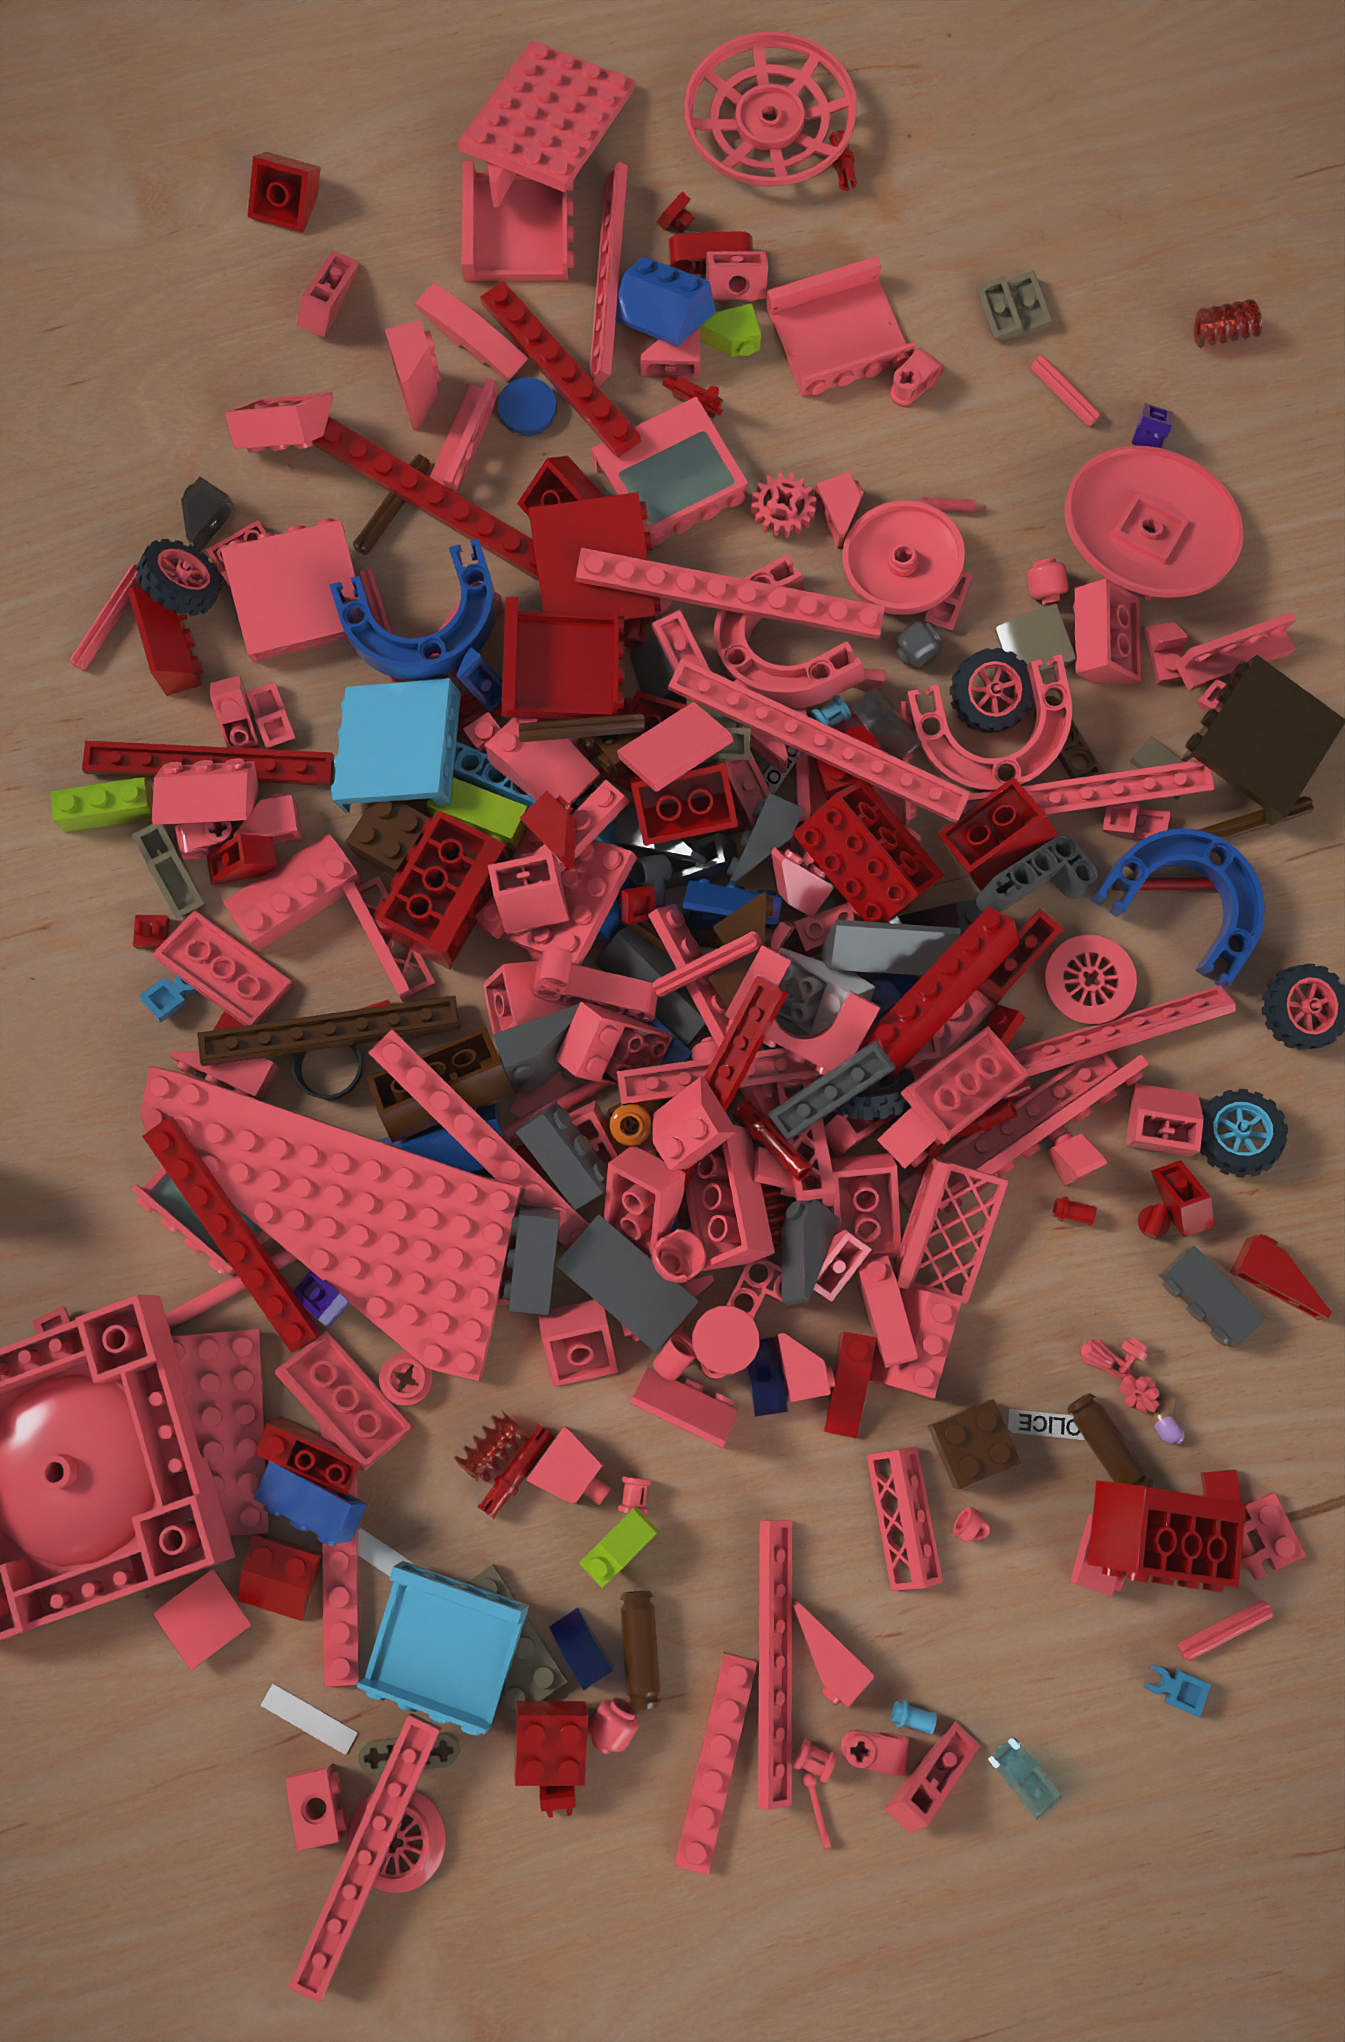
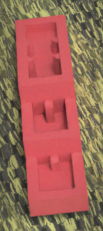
M434 282L415 302L414 306L457 347L462 345L482 365L486 362L507 383L528 360L517 347L480 315Z

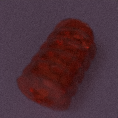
M1247 299L1244 302L1236 301L1232 305L1226 303L1221 305V307L1216 305L1210 307V309H1199L1194 320V338L1197 346L1200 348L1204 347L1205 338L1208 344L1213 346L1216 344L1217 336L1219 342L1224 344L1228 340V334L1233 342L1238 340L1239 334H1241L1243 339H1248L1251 331L1253 336H1260L1263 324L1258 304L1253 299Z
M502 1409L503 1418L495 1415L491 1416L495 1426L493 1429L485 1425L481 1427L486 1436L484 1439L476 1435L472 1437L476 1445L475 1449L466 1445L463 1447L467 1458L454 1457V1460L478 1482V1479L486 1482L492 1479L488 1469L496 1472L501 1469L497 1458L506 1462L510 1459L506 1451L507 1448L515 1452L518 1451L519 1447L515 1440L516 1438L522 1441H527L528 1439L522 1427Z

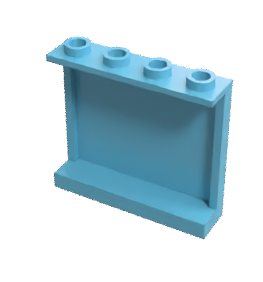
M450 678L346 687L345 697L341 702L342 722L337 734L339 741L338 755L334 759L335 781L331 786L332 800L345 813H350L351 804L428 798H431L438 807L450 806L461 692Z
M402 1561L392 1568L389 1580L393 1581V1586L365 1678L357 1683L356 1688L366 1691L365 1694L372 1699L385 1700L386 1698L397 1702V1706L402 1710L409 1712L419 1710L427 1713L429 1718L435 1722L442 1724L452 1722L460 1725L461 1730L471 1735H481L482 1733L485 1735L494 1725L529 1605Z

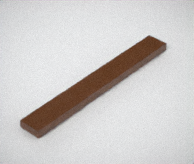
M454 995L198 1032L197 1037L201 1066H209L380 1041L391 1029L400 1037L460 1029L456 996Z

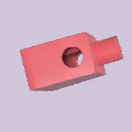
M566 1426L563 1427L526 1479L530 1483L574 1505L583 1494L600 1505L611 1490L609 1486L596 1478L603 1464Z

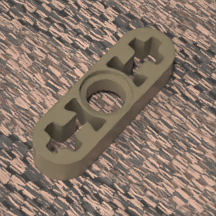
M441 1732L433 1748L439 1747L441 1740H446V1745L449 1747L453 1746V1751L448 1754L447 1759H442L441 1753H431L429 1757L430 1762L426 1763L424 1769L448 1767L456 1761L460 1753V1743L455 1735L449 1732ZM398 1737L369 1741L359 1753V1765L362 1770L371 1775L382 1774L389 1758L381 1759L378 1766H374L373 1761L367 1760L366 1755L372 1752L373 1747L377 1748L379 1754L389 1753L391 1751L389 1745H395Z

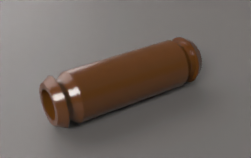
M1087 1393L1067 1407L1068 1414L1072 1413L1074 1424L1115 1483L1152 1488L1153 1479L1147 1478V1470L1102 1404L1094 1400L1096 1396Z
M649 1590L624 1592L620 1598L624 1603L621 1607L626 1693L630 1697V1701L627 1704L632 1710L657 1708L661 1702V1699L657 1697L660 1692L655 1608L650 1600L654 1596Z

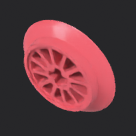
M1080 935L1066 940L1054 950L1046 966L1045 984L1051 1001L1064 1015L1085 1024H1101L1117 1018L1130 1006L1136 993L1137 974L1131 958L1117 943L1098 935ZM1089 956L1096 957V961L1093 966L1090 963ZM1077 957H1083L1084 967L1078 961ZM1102 959L1108 965L1100 970L1098 966ZM1069 962L1072 963L1077 971L1068 968L1067 964ZM1108 969H1112L1114 975L1105 976L1103 973ZM1064 973L1075 979L1064 980ZM1090 974H1093L1096 977L1094 979L1096 985L1091 984L1088 987L1084 984L1086 978L1083 975L1088 977ZM1115 981L1116 987L1114 988L1105 982ZM1065 986H1077V988H1075L1070 993H1068L1065 988ZM1081 991L1082 994L1077 1002L1071 996ZM1103 991L1112 994L1111 999H1109ZM1086 994L1089 995L1090 1006L1083 1004ZM1095 994L1103 1002V1004H1096Z
M416 1790L397 1830V1838L403 1840V1843L396 1849H393L391 1843L384 1866L380 1868L373 1887L389 1893H402L418 1888L432 1877L443 1858L446 1844L443 1820L435 1805L425 1795ZM374 1792L357 1806L351 1816L346 1836L347 1851L351 1846ZM406 1814L413 1818V1821L407 1827H404L403 1822ZM415 1824H418L421 1832L410 1834L408 1831ZM422 1839L423 1847L413 1844L411 1841ZM408 1850L420 1855L418 1861L412 1857ZM401 1856L410 1868L403 1870ZM392 1857L394 1858L396 1871H389L388 1869Z

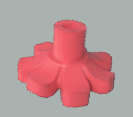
M1127 1375L1119 1386L1121 1393L1127 1395L1123 1402L1130 1408L1136 1404V1408L1140 1412L1147 1413L1148 1410L1154 1412L1159 1406L1156 1400L1159 1396V1391L1155 1387V1381L1150 1377L1144 1378L1143 1376L1136 1380L1132 1375Z

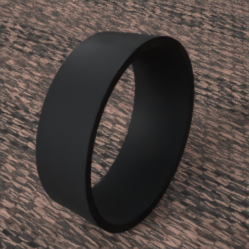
M357 1044L348 1046L352 1048L358 1058V1071L352 1083L343 1091L333 1095H320L306 1085L302 1076V1062L308 1051L293 1053L291 1070L295 1082L304 1092L313 1097L337 1099L345 1096L355 1088L362 1073V1057Z

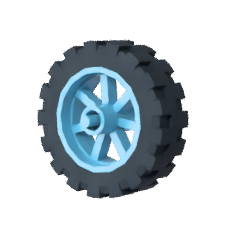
M1239 1089L1238 1092L1227 1090L1223 1092L1222 1096L1216 1095L1213 1097L1210 1103L1202 1110L1204 1121L1200 1153L1208 1158L1207 1163L1210 1166L1220 1168L1219 1172L1228 1175L1232 1173L1238 1178H1244L1245 1175L1251 1174V1177L1260 1175L1261 1171H1268L1279 1160L1287 1143L1288 1126L1284 1123L1285 1116L1281 1110H1277V1104L1273 1100H1266L1260 1092L1255 1091L1253 1094L1249 1093L1248 1089ZM1236 1114V1125L1224 1117ZM1242 1114L1250 1116L1254 1119L1250 1122L1247 1120H1243ZM1260 1123L1265 1133L1252 1131V1128ZM1218 1124L1232 1132L1218 1135ZM1250 1138L1263 1140L1265 1143L1257 1150ZM1231 1140L1234 1144L1233 1149L1228 1148L1223 1141ZM1245 1145L1250 1153L1237 1152L1239 1146Z

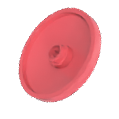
M908 500L888 502L862 515L849 530L842 552L843 572L852 592L862 602L885 606L884 613L895 615L920 613L944 601L958 585L963 573L965 560L964 542L955 523L945 513L931 505Z

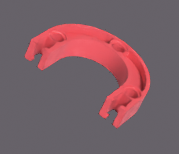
M788 554L744 578L746 580L805 591L802 574L799 570L793 571L794 564ZM719 609L714 625V640L725 677L733 682L738 679L750 690L786 707L799 709L820 704L865 680L863 663L859 657L853 661L852 653L854 652L848 641L808 662L791 666L776 665L758 657L748 645L752 630L763 617Z
M1062 654L1053 656L1050 660L1046 661L1047 666L1053 665L1056 681L1047 685L1043 684L1038 668L1043 665V660L1031 661L1027 665L1037 709L1036 725L1033 734L1025 746L1006 757H979L968 752L957 743L947 724L938 684L929 686L925 690L926 696L932 695L934 712H928L923 715L920 714L916 702L917 695H920L919 689L908 691L906 698L912 716L916 740L929 764L948 781L963 788L980 792L995 791L1006 783L998 777L997 771L1000 766L1010 767L1013 771V777L1020 785L1027 783L1047 769L1062 750L1072 721V699ZM1053 690L1060 695L1061 701L1059 705L1052 706L1046 702L1045 694L1047 691ZM924 721H935L939 726V732L932 736L924 733L922 729Z

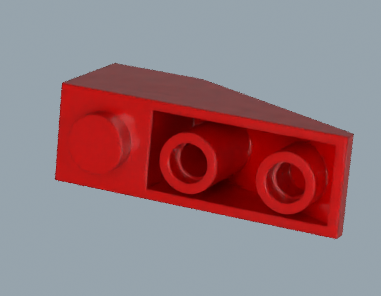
M281 1416L267 1423L255 1451V1455L344 1495L348 1494L360 1465L358 1461L310 1429Z

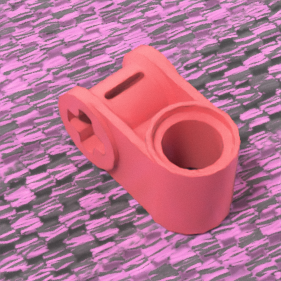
M918 348L894 373V385L890 392L891 400L899 406L911 405L927 388L931 387L939 379L944 370V365L923 348Z
M231 821L177 824L174 828L181 858L193 860L206 856L223 845L224 842L234 838V833L238 828Z
M682 1324L671 1334L653 1361L655 1370L669 1380L678 1379L687 1366L689 1367L697 1358L692 1348V1336L684 1330L685 1326Z
M851 1730L842 1737L840 1743L841 1752L853 1767L876 1770L891 1775H905L909 1744L908 1737L893 1733H873L859 1730ZM858 1741H860L865 1747V1751H859L858 1757H856L850 1749L851 1747H857Z

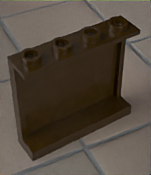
M1255 655L1247 662L1242 660L1231 673L1234 679L1230 685L1226 684L1218 693L1216 700L1219 702L1215 709L1211 708L1202 718L1200 723L1204 726L1199 733L1195 732L1187 741L1185 748L1188 750L1182 761L1187 762L1193 757L1266 809L1262 819L1272 826L1288 816L1344 726L1345 719L1260 656Z

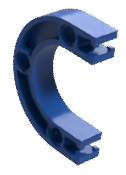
M479 539L470 541L473 550L471 554L472 560H478V562L466 567L462 566L461 546L449 547L461 586L460 604L456 614L445 627L425 637L403 638L384 630L373 617L360 576L351 578L355 588L353 593L355 597H358V600L343 604L345 598L341 591L343 589L342 583L330 584L339 619L353 649L359 657L373 669L390 677L421 681L442 677L458 670L470 646L476 652H479L492 632L497 606L493 583ZM476 581L482 582L478 586H471V584ZM357 618H363V620L357 624L352 623ZM435 653L441 654V655H440L438 658H436V659H433V660L428 659V658L430 657V655H432V654H435Z
M1170 829L1141 840L1117 860L1090 900L1101 906L1108 896L1107 890L1113 884L1116 888L1123 891L1120 901H1116L1109 912L1118 917L1125 912L1145 880L1153 871L1168 866H1182L1201 873L1214 884L1220 895L1223 905V923L1217 938L1195 971L1207 977L1209 972L1215 967L1212 964L1220 957L1228 962V966L1214 984L1217 986L1221 985L1222 987L1230 985L1254 950L1264 924L1265 903L1263 891L1251 864L1229 842L1201 830ZM1210 852L1219 855L1220 865H1216L1211 861ZM1123 867H1128L1134 872V881L1124 877ZM1230 938L1235 939L1239 943L1238 952L1230 948Z

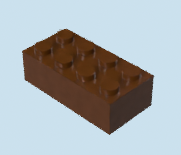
M487 1028L419 1055L473 1109L513 1093ZM386 1070L366 1077L379 1117L392 1143L409 1138L413 1134L440 1124Z

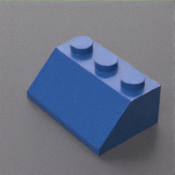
M643 256L623 275L617 295L615 321L678 347L716 312L710 281Z
M699 878L696 881L689 880L682 914L688 926L713 929L715 924L766 891L767 896H773V916H766V929H772L773 933L779 922L782 896H776L774 891L760 889L758 892L747 891L744 886L738 884L733 886L728 884L727 887L714 885V882L711 880Z

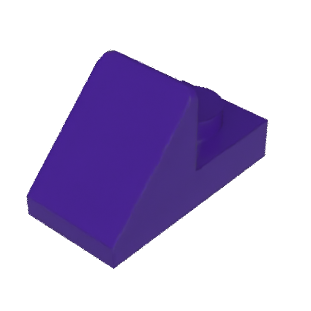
M1145 403L1132 439V444L1161 448L1165 437H1168L1171 430L1173 412Z
M312 1271L306 1275L293 1291L300 1303L326 1326L333 1324L349 1304L348 1299L328 1281H323Z

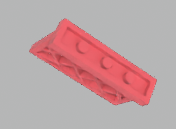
M930 1155L893 1266L898 1287L908 1290L909 1288L928 1291L968 1304L1009 1181L1005 1178ZM951 1171L963 1174L968 1183L967 1186L951 1193L947 1185ZM969 1176L978 1178V1180L972 1182ZM987 1181L998 1184L994 1197L982 1202L975 1188ZM944 1191H946L948 1196L942 1198ZM972 1191L978 1205L962 1213L955 1198ZM951 1201L958 1216L941 1224L937 1217L938 1209L940 1206ZM982 1211L986 1219L984 1227L972 1233L965 1219ZM934 1221H935V1223L937 1224V1227H935L934 1229H932L933 1224H934ZM961 1221L968 1236L951 1244L945 1229ZM941 1232L947 1247L931 1255L927 1248L928 1239ZM980 1237L979 1242L977 1244L975 1239ZM972 1242L976 1250L974 1257L961 1264L955 1250ZM924 1252H925L927 1258H925V1259L922 1260L923 1255H924ZM951 1252L957 1267L941 1275L934 1261ZM931 1263L937 1278L927 1283L915 1281L918 1270ZM970 1267L969 1272H968V1275H967V1273H966L965 1270ZM960 1272L965 1279L961 1294L949 1291L945 1280ZM941 1283L943 1289L935 1286Z

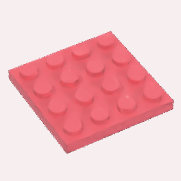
M528 828L511 860L533 856L544 843ZM594 839L574 860V866L570 870L566 868L560 874L570 921L511 934L504 932L499 939L541 955L546 948H562L573 955L571 964L581 966L637 856L630 850ZM478 921V923H477V925H476L475 928L478 929V930H479L481 933H483V934H486V935H489V936L494 937V936Z

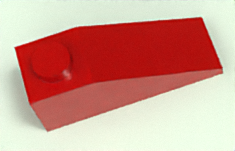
M1263 1234L1246 1238L1230 1271L1231 1274L1317 1320L1330 1317L1332 1313L1288 1253L1277 1247L1278 1242Z
M845 1331L840 1333L833 1372L835 1387H832L830 1390L831 1394L829 1396L824 1432L857 1438L871 1374L876 1337Z

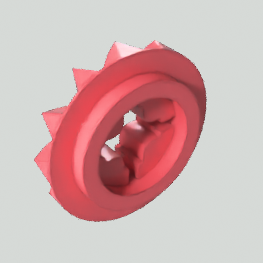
M401 1352L390 1357L382 1366L379 1375V1384L384 1396L392 1403L402 1406L421 1402L430 1392L433 1380L431 1369H427L408 1352ZM414 1366L411 1377L419 1385L412 1386L407 1384L399 1392L401 1381L393 1373L406 1374Z

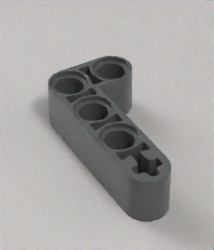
M1059 835L995 876L979 893L976 902L982 912L989 906L1002 913L1049 880H1052L1066 897L1077 899L1095 883L1099 874L1096 866L1074 840L1066 835Z

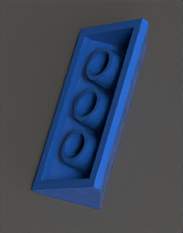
M496 1103L476 1109L475 1111L506 1141ZM441 1124L432 1126L413 1134L409 1138L401 1139L394 1143L391 1142L389 1137L377 1140L473 1174L486 1170Z

